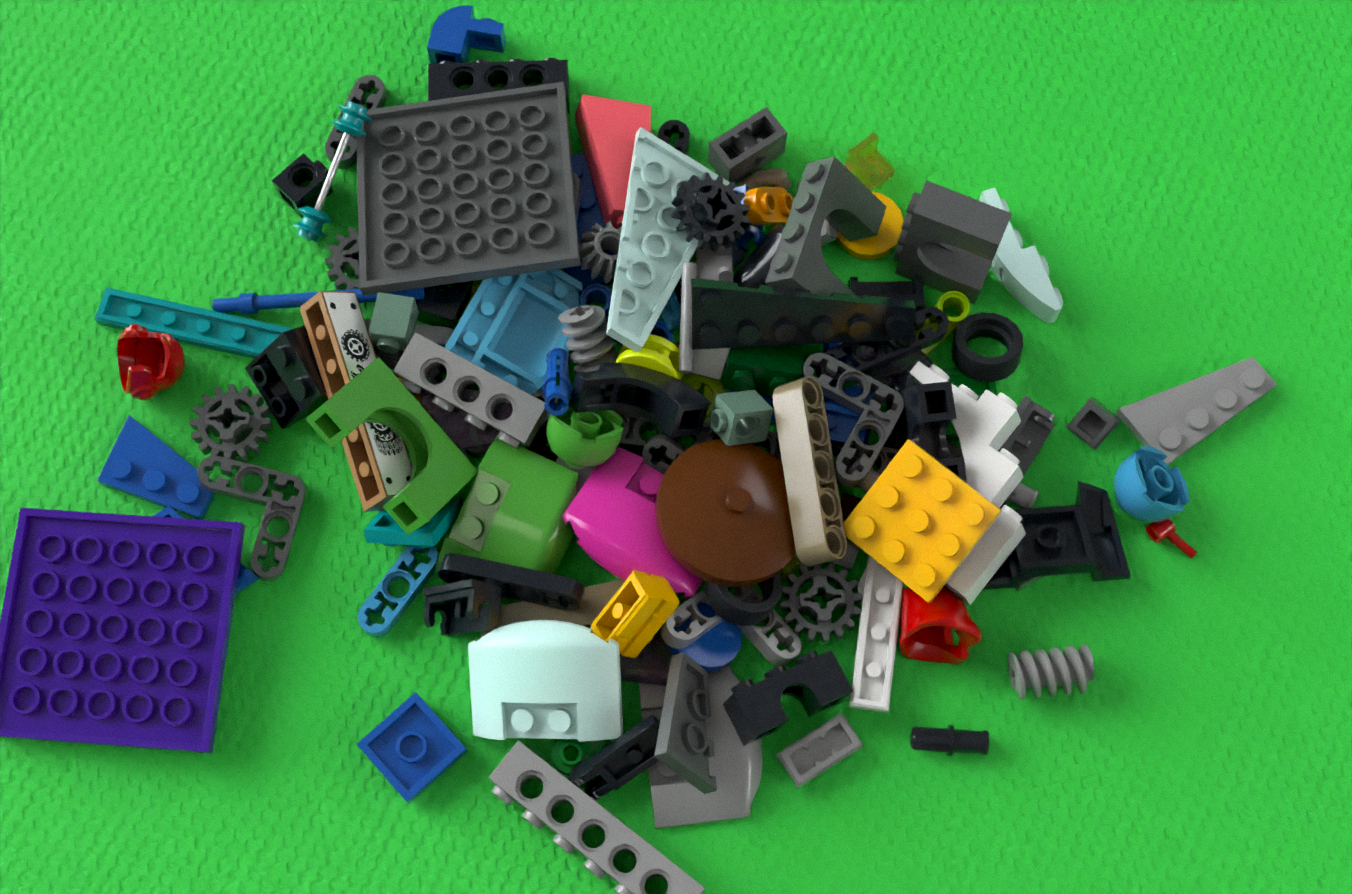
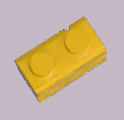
M634 570L592 622L590 628L595 635L607 643L611 638L618 642L619 653L622 656L636 658L643 648L651 642L653 636L667 620V617L673 615L680 601L668 580L664 577L653 574L649 576L645 572Z

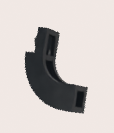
M613 362L600 363L599 371L577 372L569 401V406L576 413L621 410L638 414L654 422L670 438L700 435L710 404L697 390L675 377L638 365Z

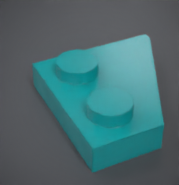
M462 497L451 498L447 507L441 508L426 524L410 535L405 533L387 511H380L364 529L367 543H381L385 546H395L398 544L416 545L419 548L435 546L456 521L463 506Z

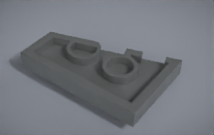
M682 652L671 656L654 757L702 793L708 794L717 791L716 777L710 776L708 758L714 756L713 741L707 739L705 721L711 717L708 672Z

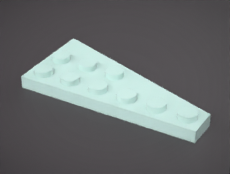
M642 127L638 129L635 135L606 330L608 336L635 352H639L643 348L682 276V264L690 261L698 246L699 240L695 238L690 242L686 241V237L689 234L686 230H676L681 221L671 217L672 212L676 208L671 202L682 183H687L691 176L696 175L700 180L703 174L708 172L713 181L719 176ZM723 178V184L727 186L730 182Z

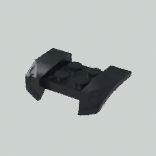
M1078 481L1075 505L1013 509L1022 517L1020 523L1026 535L982 590L1018 587L1019 578L1077 573H1090L1093 582L1130 579L1129 567L1107 491ZM1005 500L1004 503L1001 505L1000 509H1001L1004 505H1006V500Z

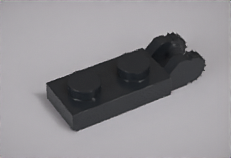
M653 714L591 756V759H584L579 765H576L568 775L569 781L576 786H580L595 777L583 790L593 800L603 797L613 789L616 791L659 761L654 755L660 721Z

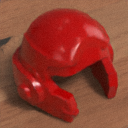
M132 324L119 335L117 355L121 384L124 392L130 394L133 399L149 400L157 395L158 391L171 388L181 379L185 368V356L179 342L171 337L170 334L150 332L144 326Z

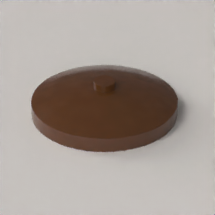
M722 439L712 440L687 449L669 466L656 494V524L668 551L689 572L715 584L736 587L749 586L763 582L779 573L796 554L783 465L772 454L749 443L727 446Z

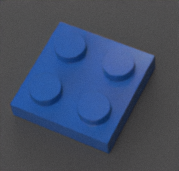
M416 692L357 743V746L408 804L468 751Z

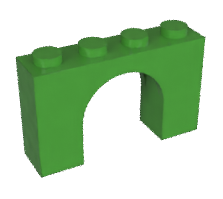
M379 357L306 418L307 422L330 448L334 447L360 424L367 422L383 424L394 430L404 440L412 458V473L406 485L383 508L407 535H410L426 524L478 472L467 456L460 451Z

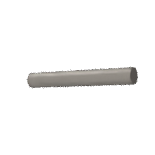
M692 262L682 264L678 372L684 374L693 373L694 350L691 349L690 342L691 279L697 278V264Z

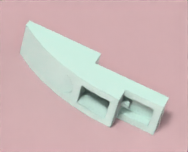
M996 188L982 191L979 201L1009 212L1007 202L1003 198L1000 199ZM1009 221L990 268L1005 289L1021 305L1047 324L1056 321L1063 306L1061 293L1057 287L1053 288L1048 277L1049 266L1045 257L1039 256L1035 245L1022 249L1021 235L1017 229L1013 230Z

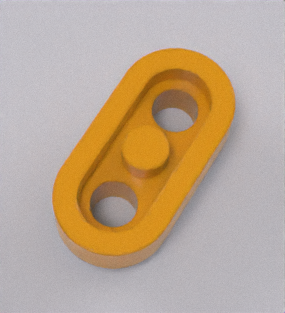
M758 187L748 190L745 193L744 205L750 206V210L746 215L754 225L786 223L794 198L782 187Z

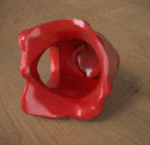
M943 586L930 603L909 587L902 590L899 619L901 625L899 643L902 654L908 659L961 665L963 661L967 660L969 657L968 648L980 642L981 631L971 619L964 600L947 586ZM952 629L956 631L959 637V644L957 646H954Z

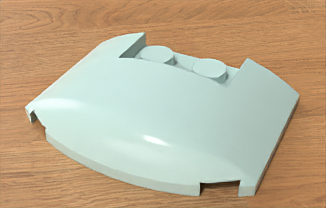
M557 620L516 622L498 627L479 640L476 638L468 644L473 735L496 740H505L506 738L578 739V742L619 738L623 735L619 643L612 638L607 643L594 633H591V628Z

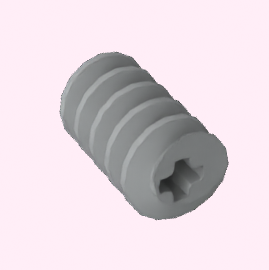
M595 305L577 306L562 312L558 316L560 323L568 324L562 329L563 335L572 337L566 342V346L570 350H575L570 354L571 361L578 363L574 367L575 374L577 372L599 371L600 363H615L617 360V352L613 347V338L606 334L605 311L601 307Z
M1082 644L1078 651L1073 646H1067L1064 648L1063 653L1059 648L1052 647L1048 655L1043 649H1037L1034 651L1033 657L1026 650L1021 651L1018 658L1012 652L1008 654V670L1011 684L1020 700H1025L1028 688H1031L1036 699L1041 697L1042 687H1046L1049 695L1055 697L1057 685L1062 686L1067 696L1071 694L1072 684L1075 683L1080 693L1085 694L1087 683L1091 682L1094 678L1093 657L1086 644Z

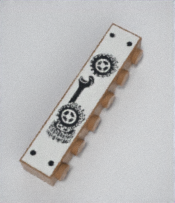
M320 291L299 307L328 399L377 358L356 292ZM367 422L360 424L341 440L364 512L385 510L383 506L406 485L412 473V465L404 440L394 430L383 424Z

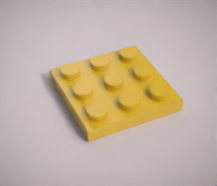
M908 439L846 519L844 528L848 539L930 603L998 518L1002 510L919 445Z

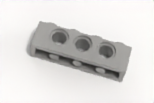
M416 332L393 370L395 374L402 378L400 382L409 391L417 395L420 394L421 390L434 396L432 403L450 413L454 407L467 414L464 419L465 421L483 431L487 425L500 432L497 438L516 449L519 443L529 448L548 414L544 407L545 402ZM437 367L446 368V379L440 384H431L429 381L431 371ZM471 384L479 386L480 394L475 401L467 403L462 400L461 394L466 386ZM502 402L511 403L513 407L511 416L502 421L495 419V407Z

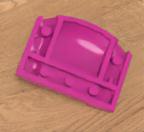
M617 447L616 452L607 461L595 467L562 518L566 525L570 521L579 538L577 543L594 561L614 576L626 581L634 570L645 572L649 576L651 574L662 576L668 580L675 593L686 592L683 598H691L704 579L689 572L671 555L662 541L656 524L655 499L664 475L644 463L645 458Z

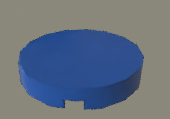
M697 604L698 611L703 616H715V612L709 604ZM688 618L680 627L674 626V630L677 633L680 631L685 632L691 621ZM723 620L688 647L676 649L669 646V649L673 655L684 652L708 673L719 672L729 666L735 659L741 648L742 633L737 625Z

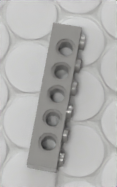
M519 740L488 777L491 783L495 785L491 791L495 796L508 806L515 801L525 809L522 817L538 830H541L545 825L554 832L556 836L552 841L569 855L574 850L579 852L587 859L583 866L601 880L607 875L618 884L614 889L618 894H647L644 889L645 884L652 877H661L667 882L668 890L666 894L704 893L705 887ZM533 779L541 781L543 783V791L540 796L534 799L523 796L522 788L527 781ZM563 803L571 805L574 808V815L569 822L558 823L553 819L552 814L556 806ZM590 828H599L605 833L603 844L597 848L587 847L583 843L584 833ZM622 852L633 854L637 860L635 868L628 873H621L614 867L615 857Z

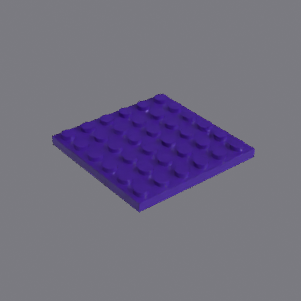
M20 508L0 619V737L212 754L245 525L241 522Z

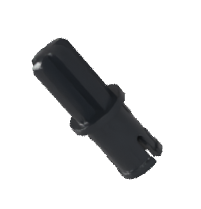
M948 725V728L913 727L910 733V746L913 750L946 752L947 756H952L953 752L987 755L989 733L987 730L954 729L953 725Z

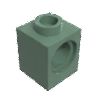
M378 292L368 332L374 347L391 354L398 353L399 350L405 351L414 335L419 314L414 297Z
M756 390L716 394L714 407L710 413L709 426L727 446L766 441L774 409Z

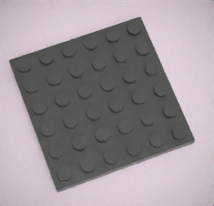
M564 82L368 110L366 116L372 118V121L363 122L361 128L365 131L366 136L357 138L359 286L363 296L378 294V292L388 293L581 266Z

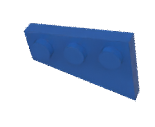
M130 415L97 479L101 485L164 508L169 506L176 512L197 520L204 519L215 493L205 490L200 485L196 468Z

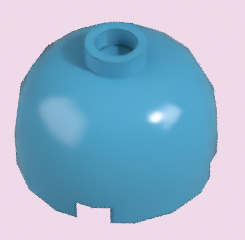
M1152 446L1141 447L1118 466L1113 480L1116 501L1119 507L1130 516L1143 522H1162L1170 519L1184 510L1183 505L1189 502L1188 486L1181 471L1177 466L1170 469L1163 461L1168 456Z

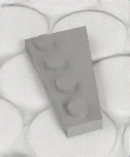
M1251 357L1121 407L1116 414L1143 446H1152L1165 453L1168 457L1163 461L1169 465L1271 391L1277 383L1257 360Z

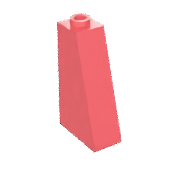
M583 94L575 112V122L604 223L606 225L611 220L613 228L619 229L622 227L635 135L640 127L651 133V106Z

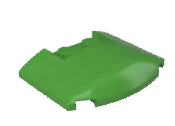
M496 436L478 466V474L449 536L444 540L434 571L438 573L445 554L457 553L554 574L561 564L575 532L570 521L566 525L562 517L577 495L575 481L580 482L579 473L520 445L516 449L510 444L499 440ZM501 596L500 603L508 605L521 602L520 600Z

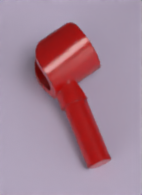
M1170 519L1162 522H1152L1145 528L1147 535L1155 543L1159 544L1167 538L1190 559L1196 555L1197 551L1175 532L1176 528Z

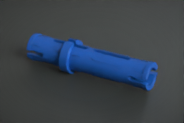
M553 348L547 353L546 378L542 384V394L545 397L544 407L549 414L554 416L562 415L568 410L569 398L572 394V383L569 379L570 356L563 348ZM558 359L560 360V365H556ZM556 376H559V386H556Z

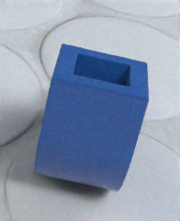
M469 5L457 6L447 10L438 17L431 30L427 46L430 63L438 64L442 61L466 63L470 48L504 53L506 45L504 24L490 18L475 19L473 6Z

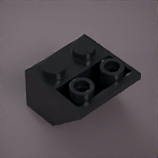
M305 325L283 332L245 367L282 430L312 414L328 400Z

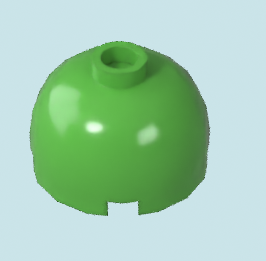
M569 406L568 410L562 415H549L546 436L551 450L561 460L565 461L572 468L583 469L604 463L616 452L624 428H621L623 420L613 410L576 413Z

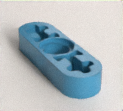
M408 545L359 609L358 623L366 634L372 637H381L391 631L435 573L434 570L439 557L435 546L419 548L416 545ZM427 550L429 551L427 555L430 562L428 564L421 562L416 567L414 572L419 578L414 580L409 572L402 569L404 566H407L411 571L417 562L414 554L416 552L423 554ZM396 579H405L410 584L408 593L400 598L391 596L389 594L390 584ZM381 596H384L388 603L396 606V608L392 611L387 605L382 612V617L385 620L382 625L374 623L370 627L371 621L367 616L370 612L377 614L381 611L384 604L379 599Z

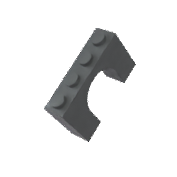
M835 156L807 163L803 172L799 189L792 202L789 217L782 230L781 239L775 256L771 261L770 270L765 281L766 285L774 286L776 291L796 292V289L810 290L811 294L829 296L836 292L857 296L828 268L821 249V229L826 219L849 242L877 236L886 206Z
M926 181L922 193L914 191L908 205L907 215L901 228L902 232L897 242L898 246L893 256V259L899 261L895 274L910 280L914 279L915 276H922L923 285L943 293L948 291L961 292L968 298L969 303L975 305L1012 213Z

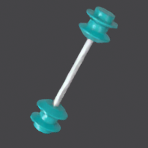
M348 101L346 107L338 106L342 110L343 116L339 120L332 121L337 130L343 132V136L314 208L309 206L298 208L303 215L302 221L292 224L299 227L297 235L317 242L319 236L327 237L321 231L323 224L332 223L328 214L321 212L350 135L356 138L366 136L365 131L361 127L364 121H372V118L366 116L367 108Z

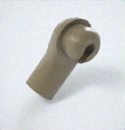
M782 168L758 169L739 182L737 187L747 185L749 188L755 189L772 185L773 187H782L787 191L791 187V181L787 177L788 173Z

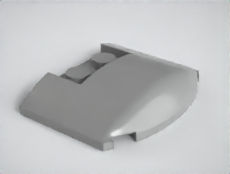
M730 665L719 672L708 673L711 717L705 721L707 739L713 741L714 756L708 758L710 776L716 777L717 791L708 794L702 793L659 760L648 768L655 829L749 817L752 810L749 807L753 802L757 789H759L761 780L762 741L759 739L743 746L723 706L724 702L733 694L731 688L741 683L733 673L734 670ZM669 671L637 674L643 720L652 714L659 721L661 720Z

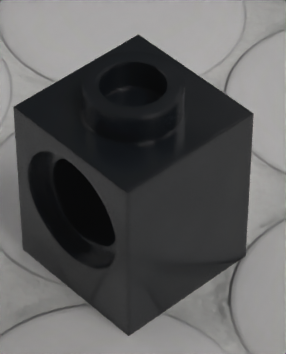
M303 153L272 180L278 196L303 218L298 208L305 206L315 207L329 171L319 160L312 162ZM304 181H312L306 187H299ZM330 186V189H329V192H328L327 196H329V195L333 192V189H332L331 186Z

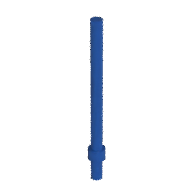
M424 288L388 292V294L423 299ZM360 289L333 290L356 292L359 303L376 302L377 294L363 296ZM256 292L241 293L239 297L213 299L212 308L213 311L221 313L240 312L242 315L258 314L260 310L301 307L318 292L258 296Z

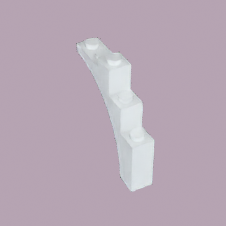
M919 361L910 371L911 376H914L916 385L948 382L950 378L936 365L932 364L928 368ZM951 383L957 419L951 422L959 436L965 461L967 483L1000 508L1024 477L1018 466L1020 461L1016 456L1004 448L998 452L1021 422L1016 409L1018 405L1001 392L996 396L986 389L979 398L967 386L961 384L959 387H956ZM1007 505L1001 508V514L944 585L969 605H971L1026 535L1020 523L1022 517Z

